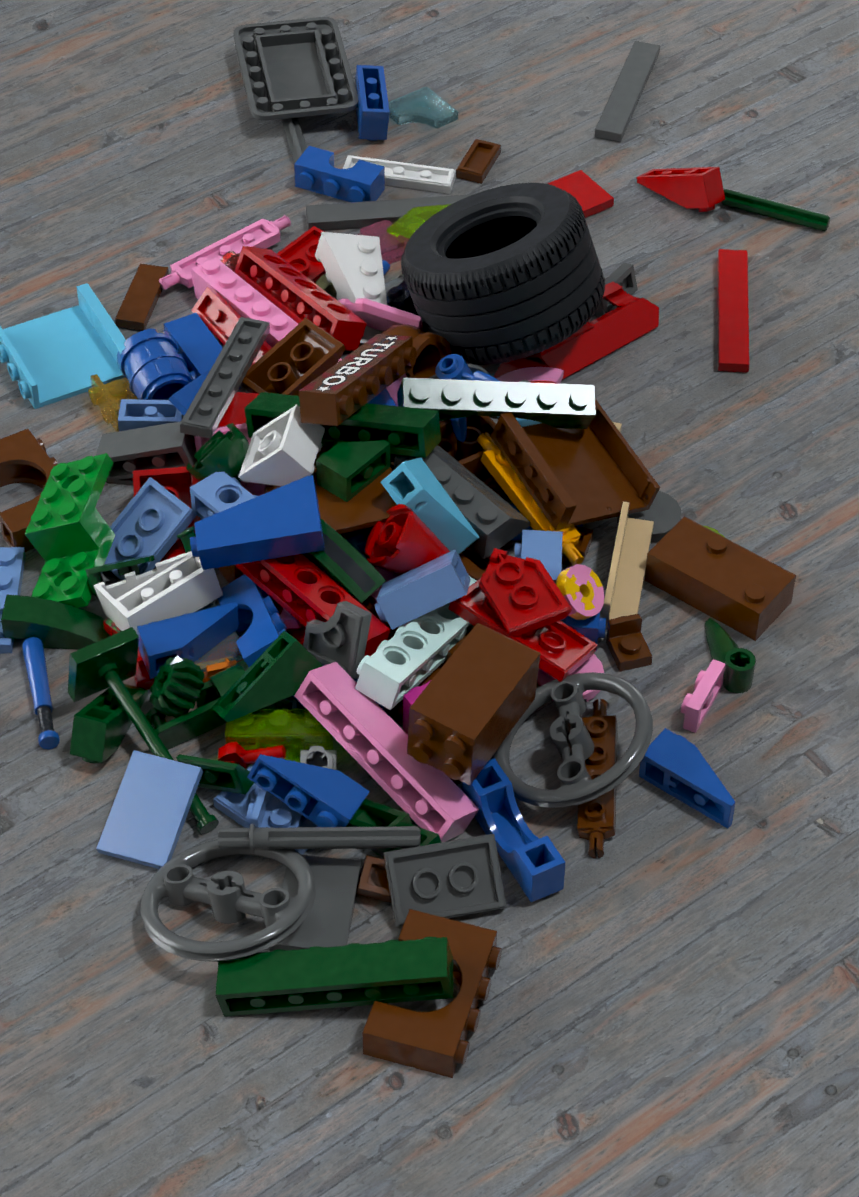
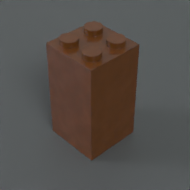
M477 623L410 707L407 754L420 763L428 764L444 772L449 778L460 780L470 786L535 700L541 653Z

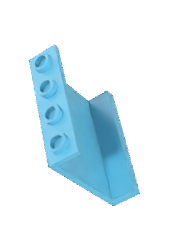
M88 283L76 286L79 302L77 306L2 329L0 326L1 363H7V369L12 381H18L23 399L28 398L34 409L127 379L117 364V353L119 351L121 354L125 349L124 342L126 339Z

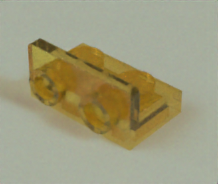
M97 374L90 376L92 388L88 389L91 402L94 406L98 405L100 407L105 423L107 425L111 424L115 431L119 432L118 415L121 399H137V397L129 388V382L126 377L103 384Z

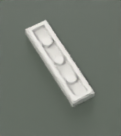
M351 155L347 156L343 169L353 167L359 160L385 167L386 186L445 194L451 193L456 178V170Z

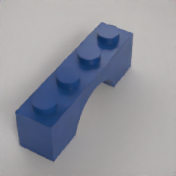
M244 574L221 588L223 595L218 598L220 605L233 602L238 604L239 628L237 631H247L236 643L243 660L250 667L284 630H287V627L278 614L280 612L272 598Z
M495 758L489 760L470 786L462 782V791L479 808V811L474 816L486 835H495L497 852L530 902L562 890L564 888L566 862L548 836L539 839L532 833L520 813L511 781Z

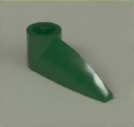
M709 618L704 624L706 638L712 660L714 659L726 664L723 679L724 688L736 694L747 692L753 682L756 664L754 654L747 649L739 648L731 636L717 622Z

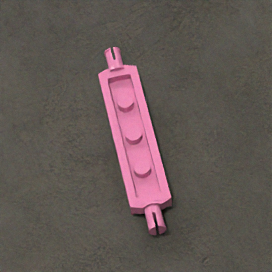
M286 215L273 222L261 219L170 265L171 274L160 278L159 283H161V287L164 290L177 283L183 284L189 289L193 287L192 268L214 257L230 268L237 264L242 246L267 249L280 242V231L290 227L291 221Z

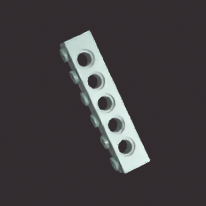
M470 577L471 580L469 586H471L477 580ZM450 603L410 621L406 626L401 625L389 641L383 640L373 655H366L361 660L356 671L359 674L355 689L391 710L403 699V695L407 694L412 688L417 687L447 659L448 651L474 625L448 609Z

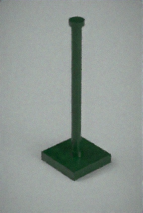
M128 628L70 653L68 694L72 700L77 702L110 687L153 755L174 760L123 683L124 680L136 675L139 636L134 628ZM195 793L189 810L198 822L196 827L200 834H207L218 826L219 821L215 815L209 814Z

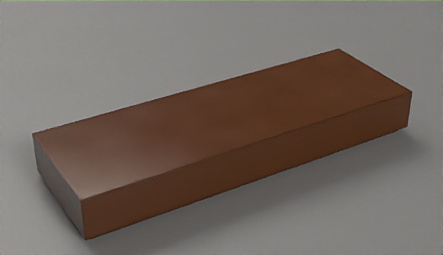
M147 264L139 265L116 315L115 323L117 327L141 331L146 329L163 290L159 279L169 275L168 267Z

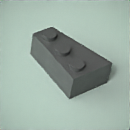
M181 421L102 434L96 456L107 453L113 461L106 480L107 483L133 485V471L186 467L188 463L194 466L198 461L194 457L196 453L194 435L180 433Z

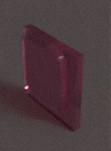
M388 220L360 229V234H357L379 237L382 260L387 261L389 264L401 260L404 249L409 241V238L393 222Z

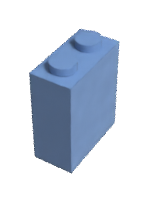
M456 549L383 583L376 598L378 603L375 604L380 620L383 623L388 622L393 630L467 595L471 579Z

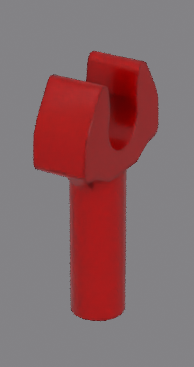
M231 742L219 748L218 761L239 764L246 769L249 764L256 762L260 754L286 759V750L284 745L245 750L238 742Z

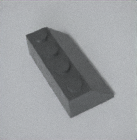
M436 446L426 458L421 457L478 534L479 538L469 548L483 560L492 554L494 548H501L520 534L522 530L530 526L531 522L440 446ZM397 455L394 458L393 470L404 461L420 457Z

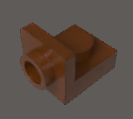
M640 614L621 616L608 621L606 644L619 672L652 665V654L641 633L642 618Z

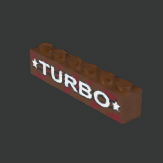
M377 334L299 390L301 423L330 426L340 425L414 367L417 353L415 347H413V337Z

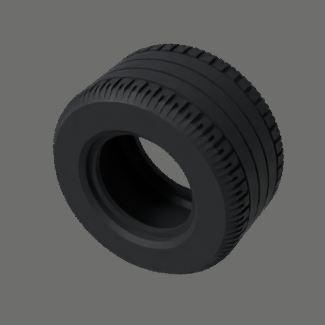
M518 183L500 186L473 194L445 207L416 229L407 242L401 258L402 274L417 314L422 319L424 332L444 337L450 343L452 354L462 356L467 364L472 365L507 363L532 356L555 346L573 335L589 321L597 310L605 291V278L581 205L570 193L556 186L544 183Z

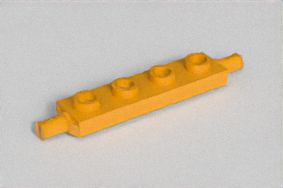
M489 433L481 434L477 439V442L485 450L481 462L520 513L531 522L530 526L533 530L563 532L562 553L569 559L572 566L580 565L584 561V557L575 546L578 544L581 534L574 526L555 530L489 436Z

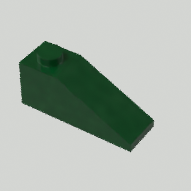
M284 630L214 704L212 709L227 723L295 695L309 671L323 665L301 643Z
M125 684L141 709L148 697V690ZM110 687L74 715L70 754L82 757V760L88 763H103L115 753L132 725V721Z

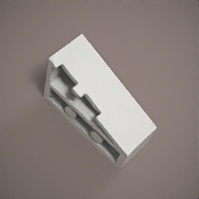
M322 232L315 257L318 262H322L326 270L325 276L329 283L332 282L337 292V300L349 299L350 302L355 303L358 298H366L387 305L379 237Z
M192 551L155 564L156 569L137 576L135 571L124 574L126 580L105 586L104 582L94 585L105 615L121 631L133 627L136 633L137 626L196 612L223 595L214 568L203 570L200 558H193Z

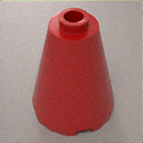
M403 504L393 506L386 511L390 516L384 523L378 521L374 525L365 546V553L370 556V559H367L369 563L401 575L450 552L416 513Z

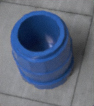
M156 329L137 332L124 342L125 349L120 354L119 351L117 353V364L123 375L127 378L129 388L138 400H168L174 393L192 382L186 362L179 355L177 345L166 331H164L165 334L157 333Z

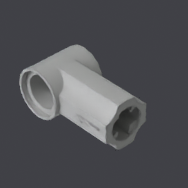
M312 746L309 750H301L300 763L337 770V750H324L322 746Z

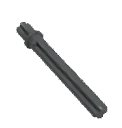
M250 824V828H221L218 832V846L220 849L250 850L251 854H255V850L412 848L418 847L421 844V831L417 826L269 828L255 827V824Z

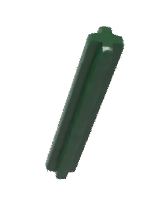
M724 189L725 200L721 201L723 205L821 231H826L829 226L830 217L828 215Z

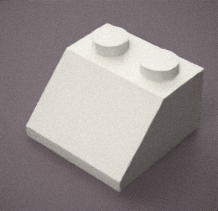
M295 405L253 433L238 478L245 482L284 486L303 477L311 476L315 470L314 462L322 447L321 440L325 428L320 424L301 423L300 407Z

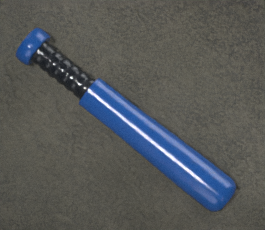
M30 637L23 642L22 650L34 711L39 718L41 734L38 737V743L43 749H53L59 745L60 737L54 731L51 715L53 706L44 647L39 638Z

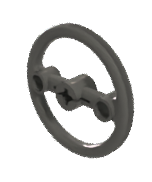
M596 672L568 675L562 682L555 679L536 688L535 700L493 754L492 759L495 758L512 783L514 796L520 801L547 808L580 805L610 792L634 772L650 745L653 733L651 711L642 693L623 678ZM587 690H600L616 694L630 704L635 714L636 728L630 746L621 759L609 770L592 780L585 767V760L591 756L595 745L581 718V715L586 710V703L582 694ZM553 700L559 711V718L552 723L549 733L563 759V763L557 770L561 786L556 790H546L530 786L521 781L511 769L509 756L513 738L524 721L534 711Z
M218 839L191 847L166 862L147 884L142 895L140 909L144 927L149 937L158 946L171 954L197 961L218 962L235 960L267 950L295 932L312 909L316 885L310 865L295 849L255 850V854H251L250 850H222L218 846ZM256 855L267 857L286 865L294 873L299 884L298 893L296 896L290 897L288 891L283 888H271L264 893L246 890L243 876L236 871L227 870L214 874L210 881L194 877L192 868L204 862L225 856ZM164 897H168L169 902L175 906H187L194 901L210 904L213 917L220 923H236L243 920L246 914L263 918L266 928L249 936L228 941L204 942L191 940L173 933L161 922L158 914L159 902Z

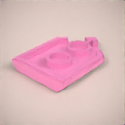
M358 298L355 303L350 302L349 299L338 300L364 320L368 327L384 332L393 325H412L424 332L422 319L418 315L366 298Z

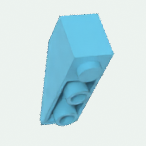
M421 457L404 461L381 481V484L395 503L411 508L449 551L456 549L459 555L479 538L476 531Z

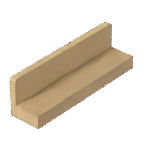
M624 501L603 605L602 618H606V628L608 621L611 619L638 614L646 571L647 553L650 549L654 521L628 518L630 502Z

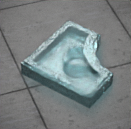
M427 86L388 102L389 117L398 125L424 123L438 129L458 120L459 112Z

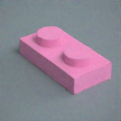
M713 659L706 671L701 670L694 685L695 691L693 694L687 693L681 706V713L685 714L683 729L694 733L697 732L723 686L725 663Z

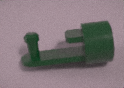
M238 663L208 677V681L204 683V687L200 691V698L195 702L197 709L167 722L165 719L166 715L160 713V710L152 708L148 711L146 718L153 725L155 732L167 750L227 723L212 707L246 672L243 666ZM260 709L257 710V711H255V712H252V713H250V714H247V715H245V716H243V717H240V718H238V719H235V720H233V721H231V722H228V724L231 725V724H233V723H235V722H237V721H239V720H242V719H244V718H246V717H248V716H250V715H252V714H254V713H257V712L260 711Z

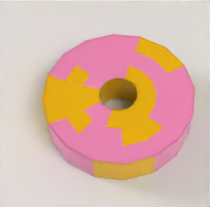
M579 564L560 572L556 585L572 608V612L568 616L576 620H585L598 614L604 605L605 596L603 585L597 574L591 568Z

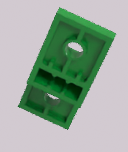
M107 453L87 456L81 460L59 463L53 466L25 532L26 537L45 560L31 597L52 600L77 608L89 605L93 593L89 587L85 569L105 564L115 538V533L95 508L113 465V461Z

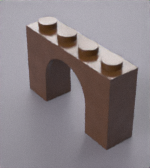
M29 429L0 439V487L13 483H31L44 489L53 466H56L58 463L54 457L47 455L42 440L40 438L36 439ZM41 493L28 502L0 512L2 536L10 547H24L25 552L35 548L26 537L25 532L41 497Z
M409 909L398 941L417 940L425 937H448L453 956V981L458 986L460 992L450 1004L430 1012H417L374 1001L362 1032L363 1054L453 1078L457 1065H464L470 1046V1042L466 1041L469 1032L475 1033L481 1014V1010L477 1009L480 1000L486 1001L491 987V978H488L490 969L497 970L502 948L496 947L497 931Z

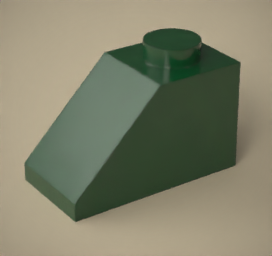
M386 440L337 443L329 451L322 453L316 460L317 485L345 502L350 501L390 468V443Z

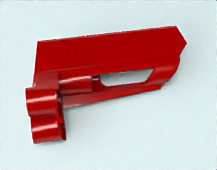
M615 282L605 285L603 298L612 305L617 306V308L591 322L588 321L577 332L555 346L526 358H539L544 365L564 370V379L657 328L659 325V307L645 298H638L628 294L623 290V286Z

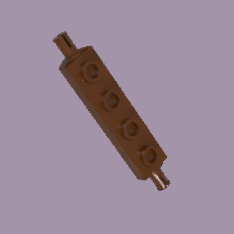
M598 699L594 700L593 716L582 718L595 745L593 753L585 760V767L592 780L609 770L617 762L616 715H607L608 703L604 699H600V705ZM616 787L594 800L578 805L577 829L579 838L589 840L588 854L592 858H596V850L598 858L603 857L604 839L613 837L616 834Z

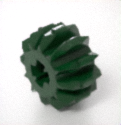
M176 656L167 659L165 665L160 666L159 673L154 677V684L150 688L152 692L150 702L153 704V708L160 710V713L169 717L174 716L178 718L188 713L190 709L195 707L196 700L200 698V691L204 687L202 682L204 672L200 666L187 658Z

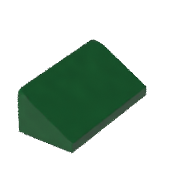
M181 754L176 757L178 762L201 767L203 774L198 787L246 795L254 784L253 781L247 778L250 771L239 764Z

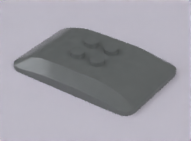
M316 17L245 24L234 29V42L251 115L255 119L276 120L343 113L357 109L359 102L358 94L339 27L333 18Z

